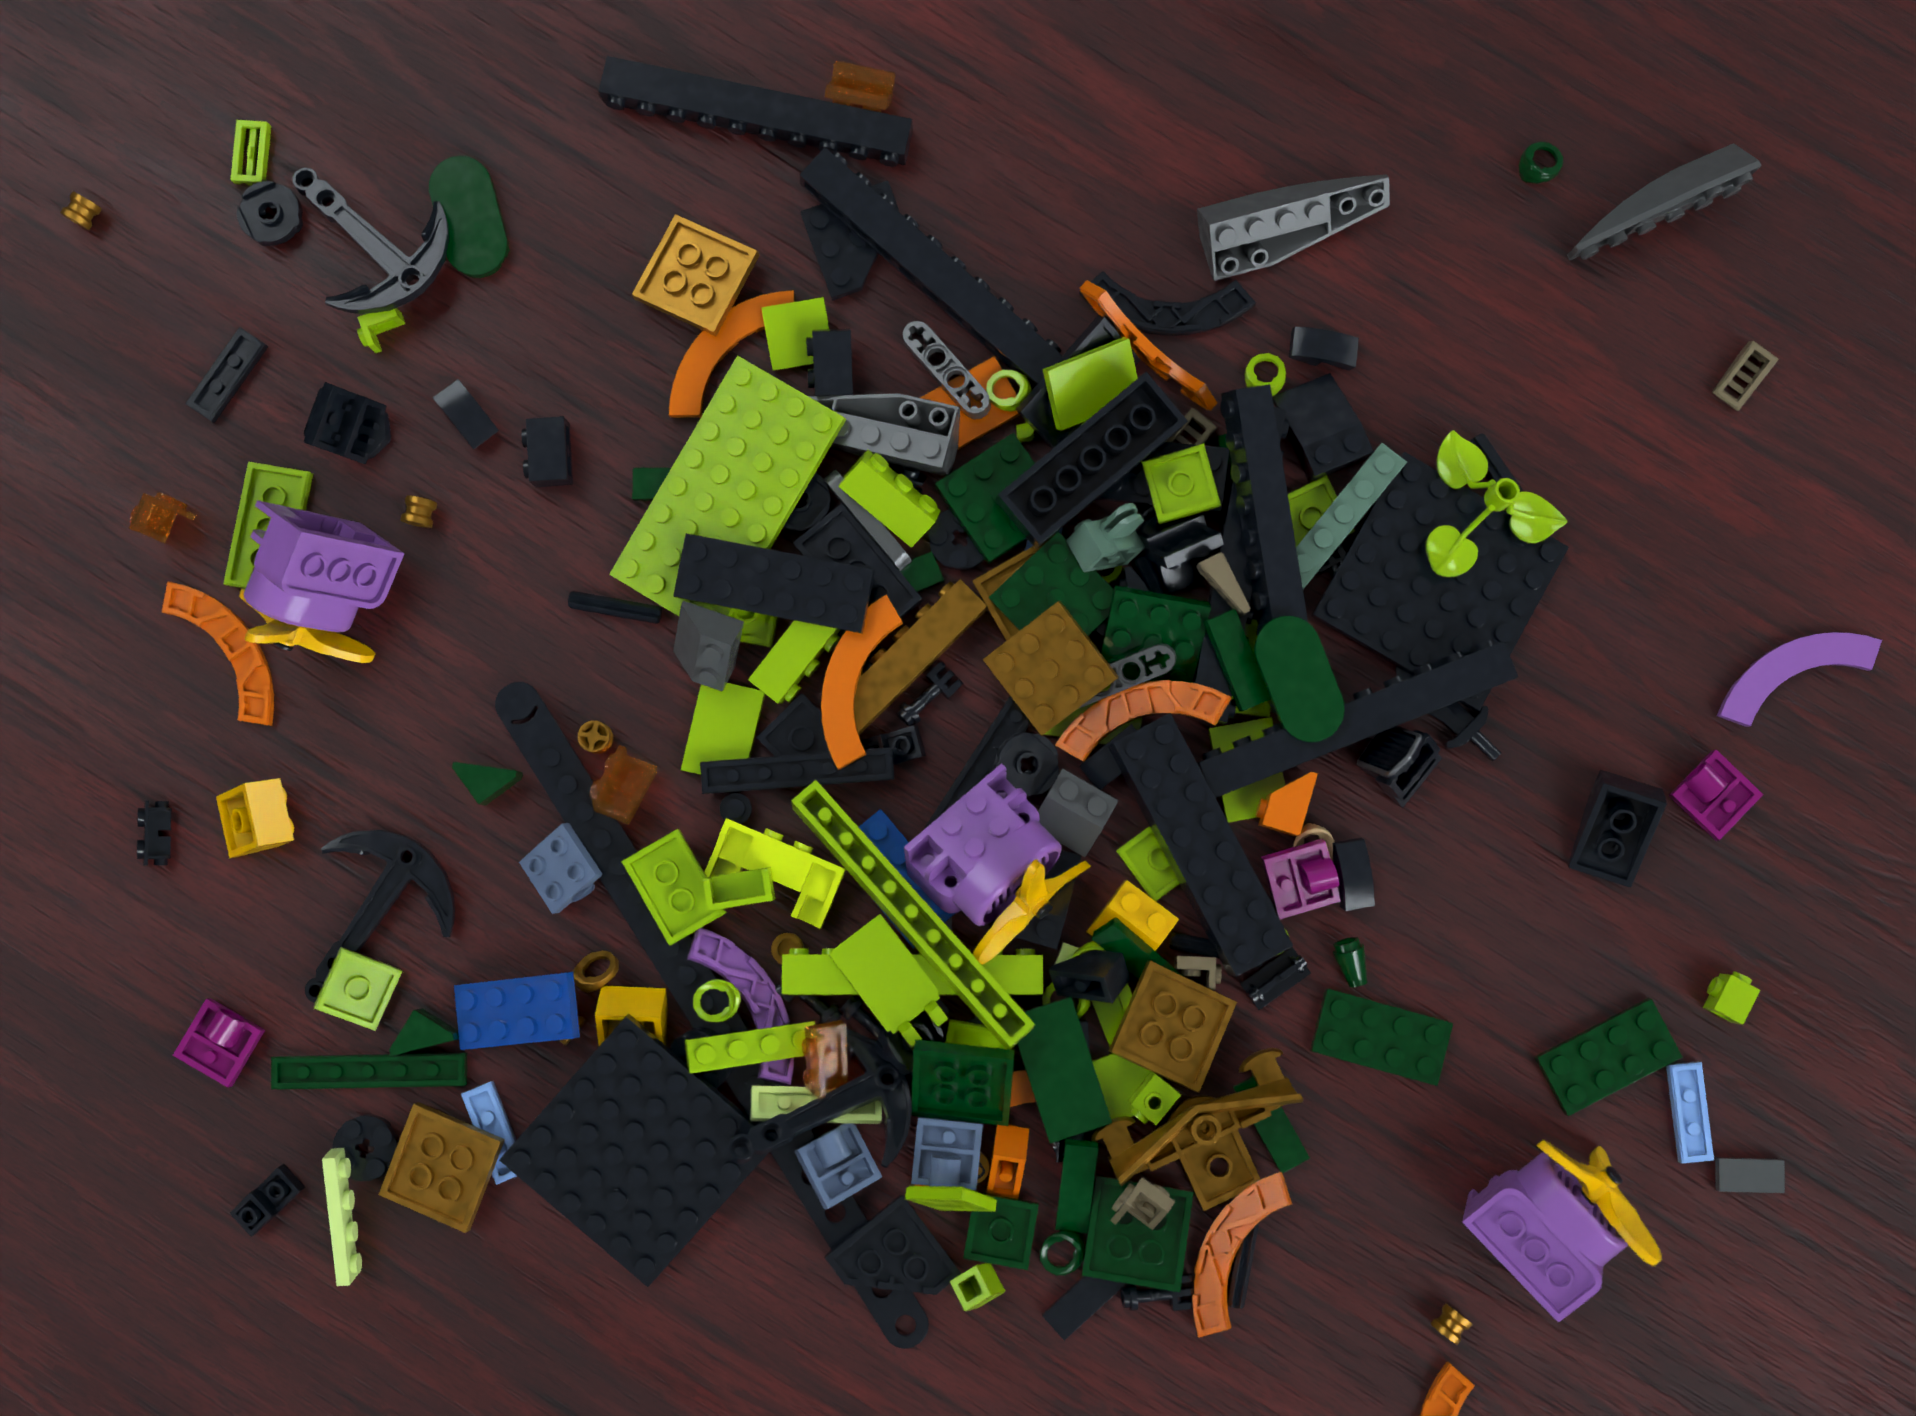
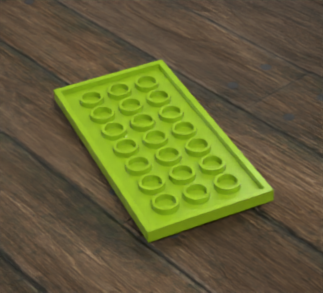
M737 355L609 575L677 616L680 615L682 602L686 601L731 617L735 610L733 608L673 596L685 534L771 549L847 419Z

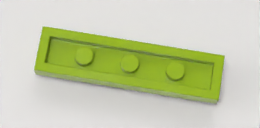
M815 1021L684 1040L687 1066L690 1074L819 1054Z

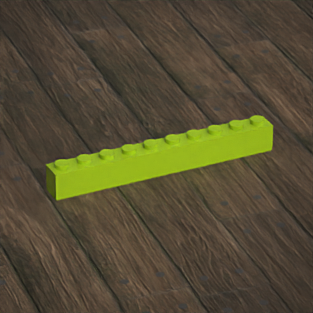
M817 780L791 800L794 812L1005 1049L1013 1048L1034 1028L1035 1024Z

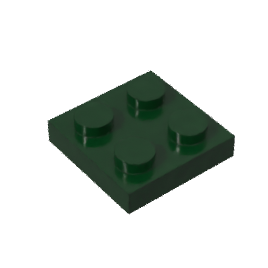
M982 1193L997 1200L996 1212L971 1211L963 1259L1028 1270L1039 1203Z

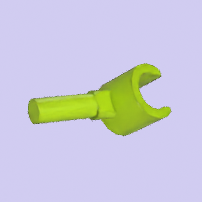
M1026 421L1023 424H1016L1017 438L1020 442H1029L1034 439V429Z

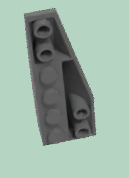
M1733 143L1677 167L1650 182L1619 204L1585 235L1567 254L1569 261L1579 256L1582 260H1585L1600 251L1599 248L1609 244L1610 248L1625 242L1628 240L1627 235L1637 232L1638 235H1643L1656 228L1655 223L1665 219L1667 223H1670L1684 216V211L1694 207L1695 211L1707 207L1713 203V198L1722 195L1724 199L1741 191V186L1753 180L1752 174L1761 167V163L1758 159Z
M1385 174L1349 177L1286 186L1198 208L1199 237L1212 279L1216 281L1275 265L1390 206L1389 176Z
M899 393L808 396L847 419L830 448L862 456L869 449L873 454L881 455L890 464L943 476L951 473L959 442V406Z

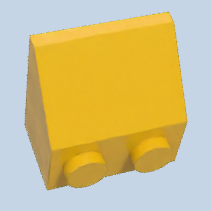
M280 778L244 783L216 796L229 858H236L279 847L294 841V825L288 815L286 807L287 794L282 787Z
M1124 880L1086 932L1093 935L1096 929L1116 917L1156 951L1179 918L1131 882Z
M603 986L600 989L595 1012L599 1046L628 1013L666 1045L668 1017L666 988Z

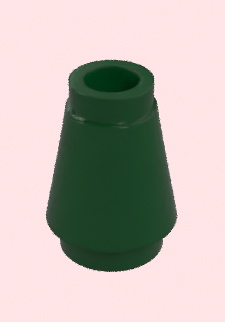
M1358 937L1345 938L1333 944L1335 948L1333 955L1349 987H1359L1368 983L1364 944H1360Z

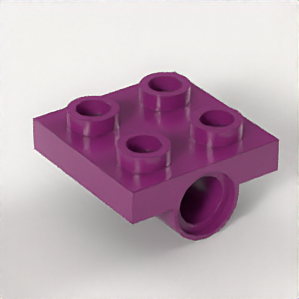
M1712 750L1668 796L1717 841L1764 794L1719 751Z
M1323 838L1261 857L1275 912L1279 919L1341 901L1337 888L1339 886L1338 874L1333 861L1330 859L1327 844Z
M207 998L172 1056L229 1088L235 1083L265 1029L217 1001Z

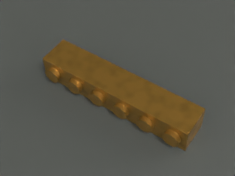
M961 579L955 584L952 581L947 583L938 593L941 598L933 606L929 603L926 604L915 615L918 621L910 629L906 625L901 628L892 638L895 643L887 651L881 648L870 659L873 665L865 673L861 672L854 699V714L859 735L987 610V605Z

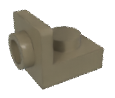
M1174 956V968L1182 969L1183 976L1201 977V970H1206L1205 987L1215 990L1216 984L1221 983L1222 969L1221 964H1216V957Z

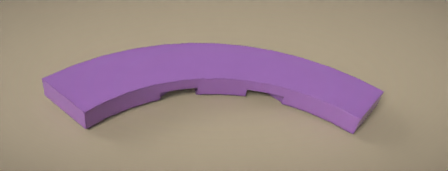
M1832 632L1810 635L1782 644L1753 662L1741 677L1735 681L1725 696L1717 716L1742 726L1750 727L1765 699L1788 678L1807 669L1825 665L1849 666L1870 671L1873 669L1882 640L1854 633Z
M704 928L694 932L688 960L712 969L739 989L742 999L752 1014L756 1029L789 1024L790 1019L781 996L776 992V986L754 958L749 957L744 951L735 946V943L715 932ZM794 1058L760 1063L757 1078L787 1086L791 1085Z

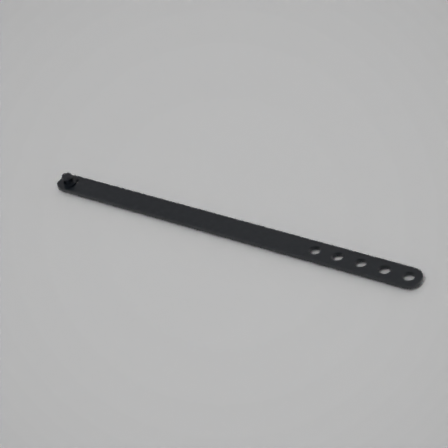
M513 682L502 688L495 701L498 716L564 822L571 825L603 875L599 878L692 1027L708 1028L715 1031L718 1035L748 1031L749 1029L738 1011L730 1019L719 1023L706 1022L698 1017L693 1008V995L706 982L717 980L716 976L710 968L688 960L692 943L690 935L671 946L667 943L622 863L623 860L638 851L537 690L525 682ZM538 706L535 716L530 721L523 724H513V720L528 718L533 713L534 708ZM717 989L708 990L701 996L700 1006L705 1013L716 1015L729 1006V998L726 992H720ZM760 1063L733 1067L730 1076L726 1080L749 1118L752 1086H784L783 1084L757 1078ZM754 1121V1122L758 1125V1124L762 1123L763 1121ZM810 1129L794 1136L791 1142L770 1152L827 1244L833 1250L865 1224L868 1219L853 1195L839 1202L846 1210L845 1217L841 1221L832 1222L826 1217L825 1210L812 1185L806 1183L802 1178L803 1168L794 1152L816 1139V1136ZM768 1133L772 1138L777 1139L774 1133ZM854 1286L885 1337L892 1345L902 1349L912 1348L926 1337L929 1328L928 1317L913 1292L892 1290L888 1296L879 1297L873 1292L872 1287ZM902 1315L912 1316L916 1322L915 1330L908 1335L899 1333L895 1326L897 1319Z

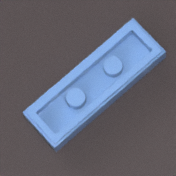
M1702 1062L1669 1064L1666 1066L1678 1162L1683 1164L1713 1161L1714 1155Z
M494 1081L462 1093L461 1096L473 1126L505 1139L492 1172L496 1185L516 1177V1174L499 1161L516 1141V1137Z

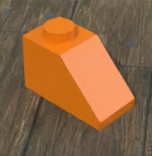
M1306 773L1267 794L1266 800L1261 798L1256 810V817L1260 818L1258 826L1292 836H1300L1318 773Z
M997 1125L987 1183V1194L1018 1199L1027 1155L1028 1128L1015 1125Z

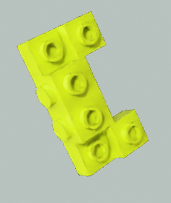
M726 818L705 869L706 877L742 872L743 868L756 870L771 867L773 881L801 892L791 917L822 929L846 869L812 855L813 848L795 841L794 845L791 846L782 842L781 840L784 835L766 828L764 833H761Z

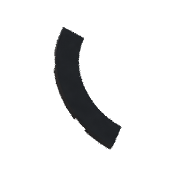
M1104 271L1091 281V283L1108 292L1116 305L1139 331L1148 334L1183 336L1206 332L1232 322L1256 305L1254 299L1236 280L1212 295L1187 303L1150 301L1140 298L1121 287ZM1079 291V295L1085 299L1083 294Z

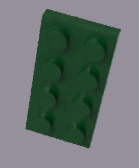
M1326 988L1310 1051L1438 1086L1453 1023Z
M1650 998L1535 1056L1542 1073L1566 1116H1570L1682 1058L1675 1041L1653 1000Z

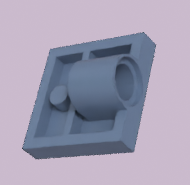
M569 823L559 825L519 862L552 914L560 913L571 902L581 900L590 894L595 888L594 882L603 875Z
M918 1116L911 1184L962 1186L976 1191L983 1123Z
M843 1123L794 1151L824 1210L831 1208L882 1178L856 1125L852 1123Z

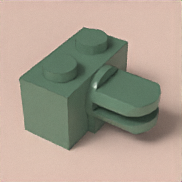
M1134 503L1118 507L1110 516L1101 520L1091 521V519H1086L1075 526V532L1066 542L1083 572L1127 565L1145 548L1136 532V529L1144 522L1141 514H1136L1138 509Z

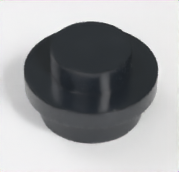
M731 793L720 804V814L724 820L727 818L743 824L751 816L752 804L743 794Z

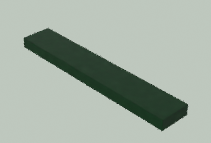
M467 1053L271 1057V1090L467 1085Z

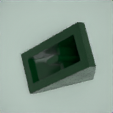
M453 762L452 769L479 805H488L523 777V772L459 762Z
M423 1008L413 1010L390 1047V1056L459 1039L458 1030Z

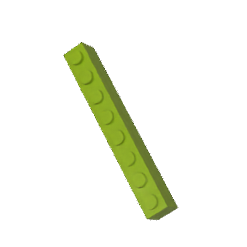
M791 948L789 949V954H782V995L859 994L828 955L834 948L822 949V955L809 954V949ZM1016 949V955H1003L1002 950L992 960L982 965L1009 996L1043 995V955H1035V949ZM920 952L919 955H912L940 991L938 995H957Z

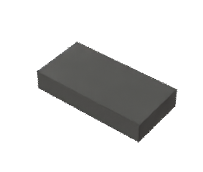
M1715 1157V1190L1719 1192L1785 1193V1160Z

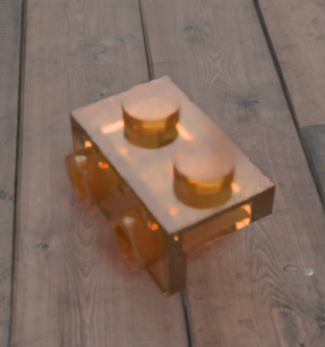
M836 61L834 63L832 80L826 84L824 97L832 99L833 103L851 106V103L863 105L862 109L881 112V109L886 110L891 105L896 74L886 70Z
M157 492L156 496L153 497L143 493L139 504L131 512V523L128 529L165 544L177 515L192 521L196 515L186 511L187 504L171 496Z
M619 745L615 754L611 753L608 756L604 766L605 772L600 780L596 779L589 795L595 812L630 824L657 774V767L628 756L626 747Z
M842 1020L805 1027L802 1051L806 1058V1070L803 1072V1081L807 1090L811 1091L818 1099L826 1098V1090L838 1088L848 1083L846 1024Z

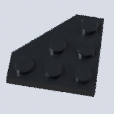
M888 180L871 186L879 195L881 193L886 194L894 202V208L899 212ZM820 204L800 211L832 301L862 291L873 263L876 262L879 254L824 205Z
M899 1195L824 1256L825 1260L845 1285L937 1295L950 1284L949 1281L961 1275V1272L903 1195Z

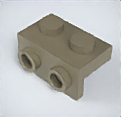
M1142 1177L1136 1186L1129 1183L1111 1207L1116 1213L1110 1221L1116 1225L1123 1215L1129 1212L1153 1230L1170 1211L1175 1201L1170 1198L1169 1193L1163 1187L1156 1184L1152 1185Z

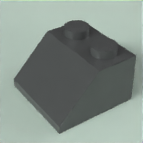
M683 601L673 652L693 682L723 691L735 668L744 621Z
M1062 768L1038 810L1040 824L1060 844L1086 857L1119 800Z

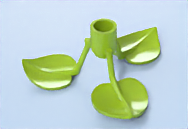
M1454 430L1445 437L1437 454V470L1441 479L1454 489H1460L1466 484L1471 489L1488 488L1484 495V502L1487 508L1462 534L1450 525L1439 526L1429 534L1426 541V552L1432 570L1437 575L1455 577L1464 574L1473 567L1478 557V548L1475 543L1466 539V537L1492 511L1500 512L1506 509V512L1512 515L1509 520L1512 532L1520 540L1527 543H1539L1567 523L1566 518L1552 504L1532 492H1520L1519 486L1512 479L1503 478L1498 482L1491 479L1489 482H1479L1486 476L1488 470V462L1484 453L1475 444L1462 438Z

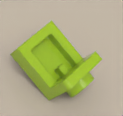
M398 308L385 312L364 314L357 317L361 328L357 329V333L364 347L368 346L375 353H378L382 349L377 334L404 325L405 321Z

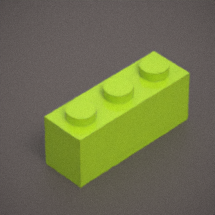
M869 449L849 469L838 486L911 548L936 522L941 511L937 508L936 502L931 497L919 493L906 476L897 474L889 467L885 458L877 453L873 454Z
M794 620L748 680L777 704H783L785 700L790 703L801 689L798 686L799 682L805 675L807 677L812 676L821 664L817 659L825 650L829 653L838 643L840 637L837 634L841 629Z

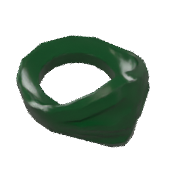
M1541 141L1531 144L1525 149L1520 158L1518 168L1521 180L1526 183L1538 184L1554 179L1563 166V156L1557 147L1548 142ZM1537 150L1550 152L1555 157V166L1540 168L1532 160L1534 152Z
M1060 1231L1053 1233L1044 1240L1040 1249L1042 1265L1046 1271L1054 1275H1067L1080 1267L1085 1256L1082 1236L1078 1232ZM1067 1240L1075 1248L1072 1260L1065 1266L1052 1264L1047 1256L1048 1249L1055 1242Z

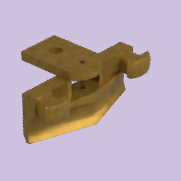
M1277 1048L1263 1049L1248 1056L1239 1067V1073L1251 1070L1258 1085L1257 1087L1219 1098L1211 1096L1187 1098L1175 1107L1165 1124L1135 1144L1127 1127L1134 1124L1136 1120L1127 1116L1111 1119V1124L1097 1128L1091 1136V1141L1095 1142L1103 1138L1110 1153V1157H1108L1109 1162L1121 1187L1139 1172L1148 1168L1150 1171H1153L1180 1159L1203 1211L1239 1195L1247 1187L1261 1180L1238 1129H1244L1272 1116L1270 1112L1283 1105L1301 1103L1303 1098L1300 1093L1297 1094L1289 1079L1283 1076L1275 1059L1282 1055L1283 1051ZM1219 1157L1224 1158L1228 1164L1226 1172L1219 1176L1212 1174L1210 1171L1212 1160Z

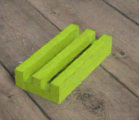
M236 120L231 181L234 184L241 185V183H246L247 185H253V183L266 181L271 125L268 122ZM246 129H250L246 175H242ZM259 129H260L258 158H257V168H256V175H254V172H255V162H256V152H257L258 131H259Z

